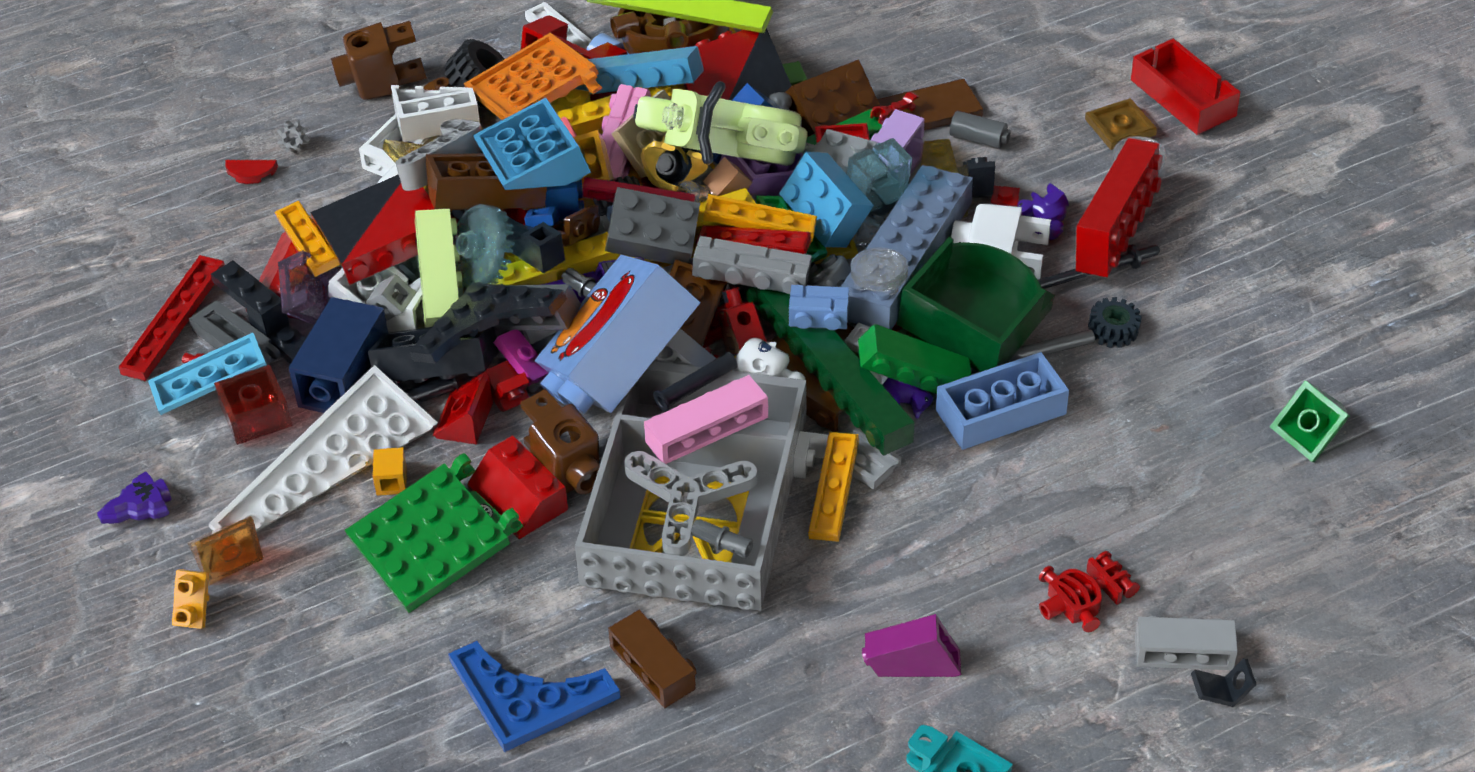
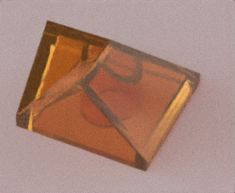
M251 516L215 529L187 543L200 571L209 572L208 586L264 559L254 520Z

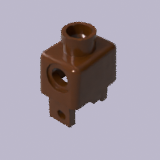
M407 21L385 28L379 22L345 34L343 36V43L346 54L331 58L339 87L356 83L361 99L369 100L392 95L391 85H399V89H401V85L426 79L421 57L395 65L393 63L392 56L397 47L416 42L411 22Z
M546 389L522 401V410L534 422L529 428V435L523 438L524 444L530 452L565 486L566 494L573 490H576L579 494L592 492L600 467L599 436L594 428L573 404L561 407ZM546 403L547 405L539 406L538 404ZM568 432L571 443L564 442L560 439V436Z

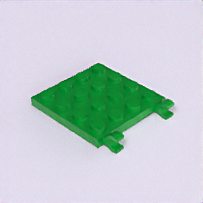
M465 453L456 457L450 468L445 463L344 530L351 542L408 613L510 544L508 536L523 527V524L518 519L519 515L513 508L506 510L501 515L498 523H495L460 482L475 472V469L470 464L472 461Z

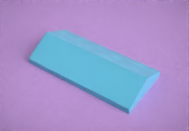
M251 333L148 380L158 412L162 415L267 367V361L254 333Z

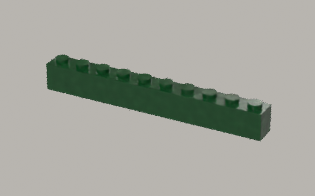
M734 284L745 293L748 302H753L760 311L762 318L765 321H769L774 327L777 336L786 341L793 355H798L804 362L806 370L815 375L822 389L828 391L833 396L841 410H845L850 416L853 425L862 430L872 447H876L884 456L913 443L915 422L869 370L860 367V359L834 330L827 328L809 327L802 329L790 327V294Z

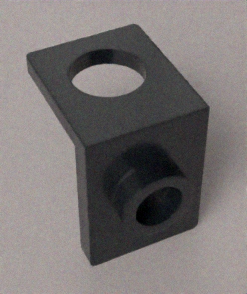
M1245 658L1226 676L1196 669L1191 673L1199 699L1234 707L1256 686L1249 661ZM1241 672H1244L1245 683L1241 689H1238L1236 686L1237 677Z

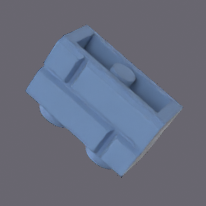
M791 285L789 326L802 329L809 327L827 328L829 330L847 329L849 287Z

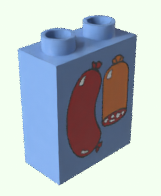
M621 254L582 301L568 329H560L534 360L548 372L540 385L564 405L573 404L582 414H585L592 404L612 413L701 302L658 264Z

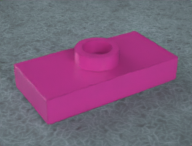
M512 330L500 335L493 342L518 374L525 372L529 380L528 386L543 380L547 376L548 372L534 361L538 356L537 352L519 330Z

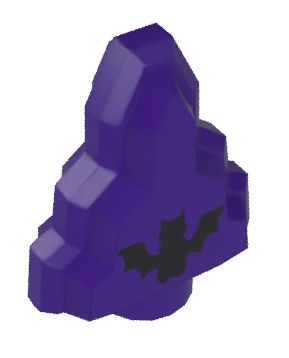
M144 472L134 478L130 485L122 489L120 496L105 504L97 512V516L102 524L121 523L128 519L138 521L147 518L160 519L169 515V510L165 503L171 501L172 498L162 478L154 481L147 472Z

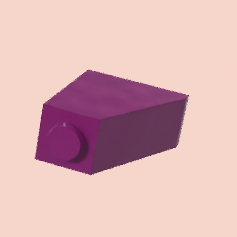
M936 614L865 633V647L862 648V657L865 664L871 666L878 677H957L961 675L960 649Z

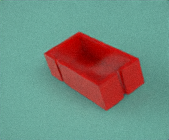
M1174 38L1155 46V50L1150 48L1133 56L1131 81L1196 135L1237 116L1241 92L1228 81H1221L1222 77Z

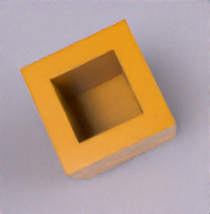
M403 447L374 449L373 481L377 496L399 494L407 488V464Z

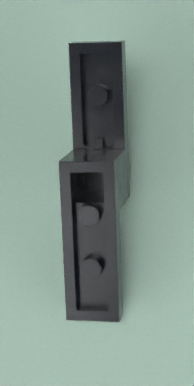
M233 260L211 273L212 282L246 309L250 325L268 337L271 344L280 351L281 357L291 364L306 337L289 324L284 300Z

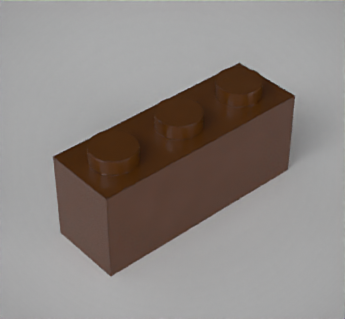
M640 609L608 627L611 649L664 709L696 690L695 675L697 671L692 661L688 658L684 659L679 654L672 639H666L660 633L657 623L652 618H647Z

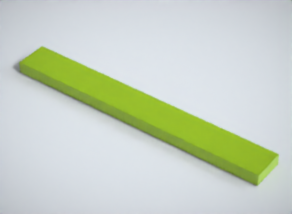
M586 0L595 4L765 33L773 15V10L769 6L734 0Z

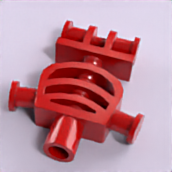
M1104 551L1096 559L1093 557L1088 559L1087 573L1078 569H1067L1060 575H1057L1051 565L1045 567L1039 575V580L1049 584L1048 596L1050 598L1041 602L1039 609L1047 620L1064 613L1071 623L1082 621L1084 632H1092L1101 624L1099 618L1095 616L1098 615L1101 609L1102 589L1118 605L1122 601V595L1126 598L1133 597L1139 591L1140 585L1130 580L1131 575L1127 570L1121 571L1122 565L1119 561L1111 559L1112 555L1109 551Z

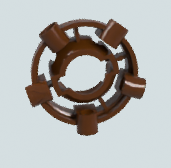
M624 8L619 10L618 16L610 18L614 37L623 40V46L629 54L693 47L704 39H709L711 42L718 39L720 34L730 31L729 27L675 18V21L669 22L664 26L663 19L673 17Z

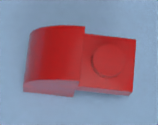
M508 360L486 369L485 372L490 378L492 399L500 411L505 412L519 406L522 401L529 398L526 391L529 380L525 372L518 375Z

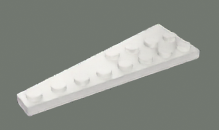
M374 365L209 523L208 527L231 547L373 465L374 449L402 448L433 430L438 422Z

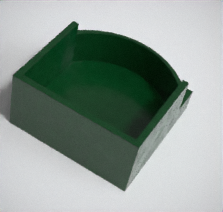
M948 237L903 288L897 325L932 345L968 357L970 367L978 372L1006 364L1050 312L1055 295L1042 288L1027 265L1012 254L981 243H953L954 239Z

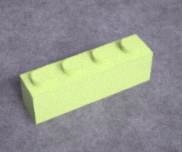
M450 209L418 210L415 212L425 327L434 326L435 322L459 299L458 288H462L461 271H456L455 262L460 261L459 245H453L452 236L457 235L456 218H451Z

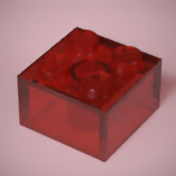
M270 365L214 383L221 410L237 445L293 426L287 401Z

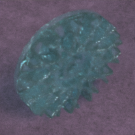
M484 204L475 205L467 210L457 223V235H453V245H456V250L460 254V261L455 262L456 271H461L462 285L465 287L477 282L497 284L498 279H503L498 270L506 271L508 269L506 263H511V260L504 259L503 257L505 252H513L510 247L515 243L506 240L508 235L513 234V231H511L513 225L505 223L509 217L506 216V212L500 211V208Z

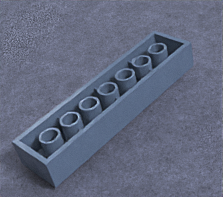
M922 165L841 285V287H849L847 322L861 323L869 327L877 324L892 330L898 319L903 288L947 238L951 237L954 221H961L972 203V177L937 169L932 166Z

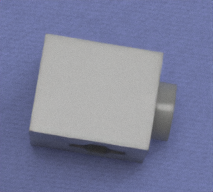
M395 274L380 282L365 303L384 308L387 321L403 313L416 292Z

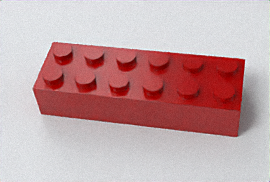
M1128 138L1077 224V272L1108 278L1113 267L1117 268L1120 254L1126 252L1129 238L1134 237L1138 222H1142L1144 219L1146 207H1151L1154 193H1158L1160 190L1161 177H1158V171L1161 168L1163 156L1159 154V143Z

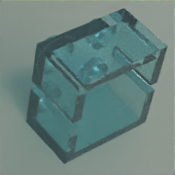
M894 138L876 144L872 150L867 149L849 157L847 175L874 205L869 213L883 207V203L874 195L871 189L888 205L899 200L908 187L913 158Z

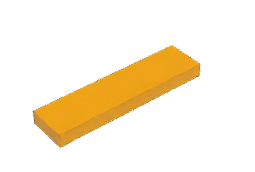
M708 194L703 220L739 228L811 232L812 242L817 216Z
M296 201L275 212L279 223L314 277L340 265L336 255L300 201Z
M829 432L808 531L809 539L839 542L858 450V434Z

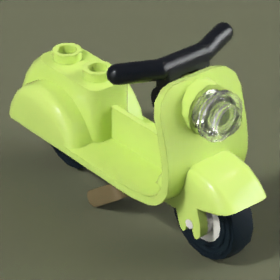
M718 81L714 85L708 96L699 95L694 91L673 89L671 100L643 96L639 99L638 104L635 105L633 116L639 128L666 133L664 140L666 144L700 150L703 163L706 165H710L713 162L712 153L788 166L794 163L795 155L802 153L806 145L807 131L801 127L800 114L779 108L721 99L720 97L726 88L725 83L722 81Z

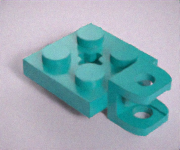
M920 725L908 741L910 752L906 755V761L918 772H958L959 770L961 772H966L967 770L972 772L1012 771V763L958 731L948 741V736L937 729L927 725ZM927 737L931 740V742L927 740H922L920 738Z

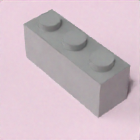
M1156 616L1138 617L1135 632L1137 667L1232 670L1235 666L1238 652L1235 620H1222L1218 618L1190 619L1187 617L1163 618Z

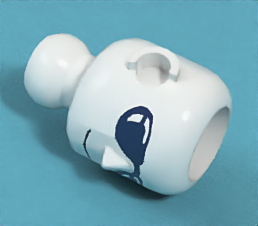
M751 338L744 344L736 357L738 367L732 370L805 380L802 373L786 369L789 364V356L776 348V342H765L759 338Z

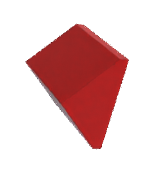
M486 372L481 373L450 393L433 433L435 438L477 444L493 404L490 378Z

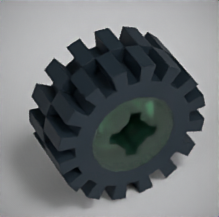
M1112 297L1111 301L1108 298H1103L1102 302L1097 301L1095 306L1093 305L1088 322V330L1091 329L1093 331L1095 340L1099 339V345H1103L1105 342L1108 343L1107 347L1112 348L1113 344H1116L1117 348H1121L1123 343L1128 346L1131 344V341L1134 342L1136 340L1142 316L1139 315L1140 311L1138 308L1134 309L1135 305L1133 303L1127 305V300L1122 298L1121 302H1118L1117 297Z

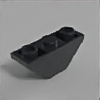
M987 157L971 158V160L963 162V166L956 168V173L973 178L972 198L994 195L995 161L987 162Z

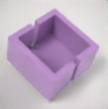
M895 109L892 115L884 120L880 131L871 138V141L877 142V150L873 157L880 163H886L887 169L902 181V186L923 159V140L920 139L924 137V118Z

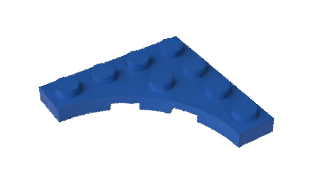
M478 641L448 654L450 663L504 752L621 698L620 690L606 668L583 676L566 678L565 682H544V679L522 673L517 676L502 668V664L493 659L481 647Z

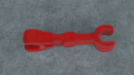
M909 91L901 101L892 102L889 106H875L872 108L870 118L879 117L878 123L883 124L884 120L889 118L895 109L913 111L916 108L913 101L918 99L919 96Z

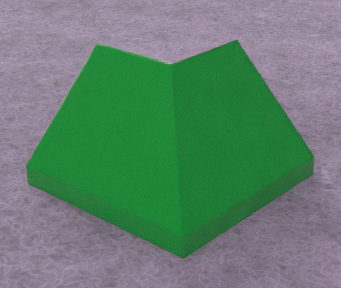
M1305 380L1270 425V428L1311 462H1315L1350 417V414L1341 402Z

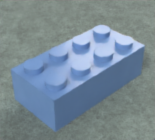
M1039 352L938 386L936 412L960 448L964 450L1066 415L1069 389L1043 353Z

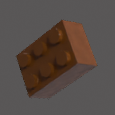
M859 59L792 85L785 92L792 99L790 110L799 113L801 116L802 127L806 129L807 137L815 134V126L836 125L875 106H880Z

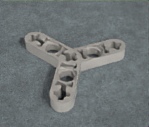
M643 451L631 452L626 456L624 462L625 473L630 480L669 502L662 532V547L666 554L685 556L689 552L693 538L691 528L697 518L699 506L749 491L757 484V468L749 461H738L690 477L685 476ZM661 476L670 479L665 484H658L654 480ZM718 481L723 485L718 489H711L707 487V484ZM685 492H688L687 503L682 502V496ZM678 514H686L689 516V519L684 522H678L673 517ZM675 533L680 534L678 544H672L675 541Z

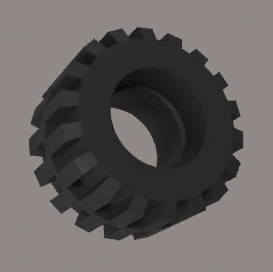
M467 39L447 60L444 66L445 74L453 87H465V82L498 64L505 58L483 41ZM476 99L477 104L480 107L485 108V106Z

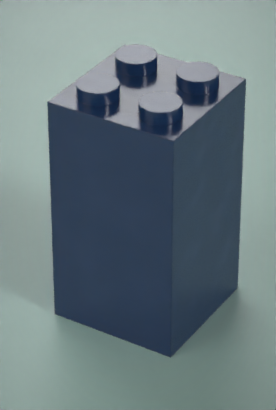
M335 297L330 298L289 366L295 398L299 408L325 413L371 369L368 350L383 333H388L384 308Z

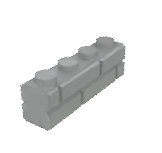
M700 236L694 253L692 276L790 294L791 285H807L812 256Z

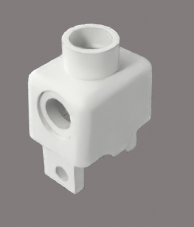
M979 204L976 207L972 222L954 221L951 238L954 239L953 243H981L1002 249L1017 257L1027 267L1034 268L1030 270L1038 280L1041 278L1043 255L1021 252L1017 248L1019 241L1048 245L1051 220L1022 216V207Z

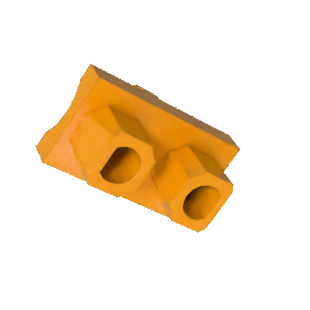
M185 569L176 570L172 615L173 626L205 628L207 601L210 599V594L208 593L209 572Z

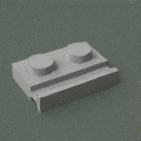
M855 429L853 434H858L859 444L852 476L874 490L893 473V469L896 466L898 468L901 466L902 457L894 452L883 456L876 447H872L869 444L865 434Z

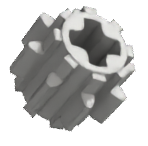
M299 119L295 124L286 120L284 122L285 128L277 130V133L281 136L277 143L284 144L287 152L291 148L299 152L303 149L302 143L307 144L310 141L307 135H305L309 128H303ZM290 132H291L292 134H295V133H296V134L298 135V138H297V139H296L295 137L290 138V137H289V133H290Z

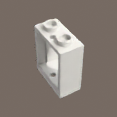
M396 114L359 148L362 168L382 177L395 165L396 160L401 158L387 152L402 139ZM439 136L408 142L417 145L412 150L414 151L437 139Z

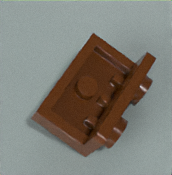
M592 204L555 222L551 226L561 232L563 247L570 246L598 232L600 226L598 205Z

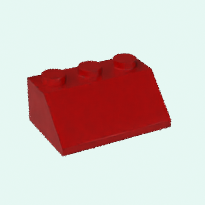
M513 435L488 449L467 483L471 491L475 490L500 515L510 508L517 512L519 515L518 519L523 524V527L513 534L519 540L568 510L565 486Z

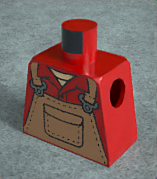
M738 287L723 291L722 295L726 308L717 310V316L726 352L738 354L744 344L751 338H759L767 342L753 302H742Z

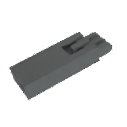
M217 300L189 318L192 331L216 349L254 333L267 361V365L272 362L271 357L277 359L281 356L280 351L271 344L268 337Z

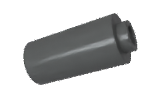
M956 111L950 125V136L1000 149L1003 144H1008L1011 130L1007 129V123Z

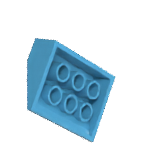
M547 98L473 135L505 190L565 186L572 182H577L585 175L591 173L580 147Z

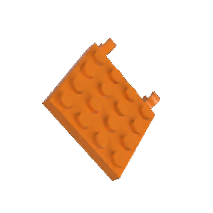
M552 33L545 35L464 83L465 88H473L476 99L501 120L544 98H547L549 103L558 98H563L580 85H586L592 94L602 89V86L596 81L599 74L596 66Z

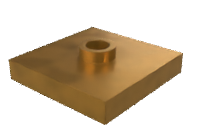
M1131 98L1085 113V120L1110 150L1124 146L1128 138L1143 140L1156 136L1157 133L1155 125Z

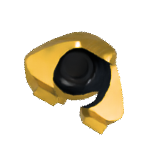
M663 135L662 142H651L642 149V164L649 181L660 189L678 191L680 186L689 183L708 169V165L703 163L701 153L689 150L685 154L681 147L664 143L665 135Z

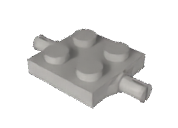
M830 129L826 130L822 139L816 145L806 143L805 149L802 152L828 153L856 185H858L862 176L868 171L884 175L887 168L886 163L872 160L877 150V142Z

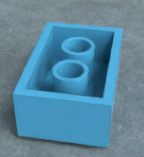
M806 151L779 193L793 211L817 216L814 235L824 247L847 248L874 206L828 153Z

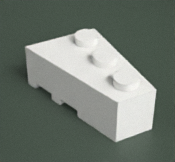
M391 85L394 109L403 142L442 136L440 125L451 119L480 122L478 104L473 88L440 87L439 91L424 90V86H415V90L399 89V85Z

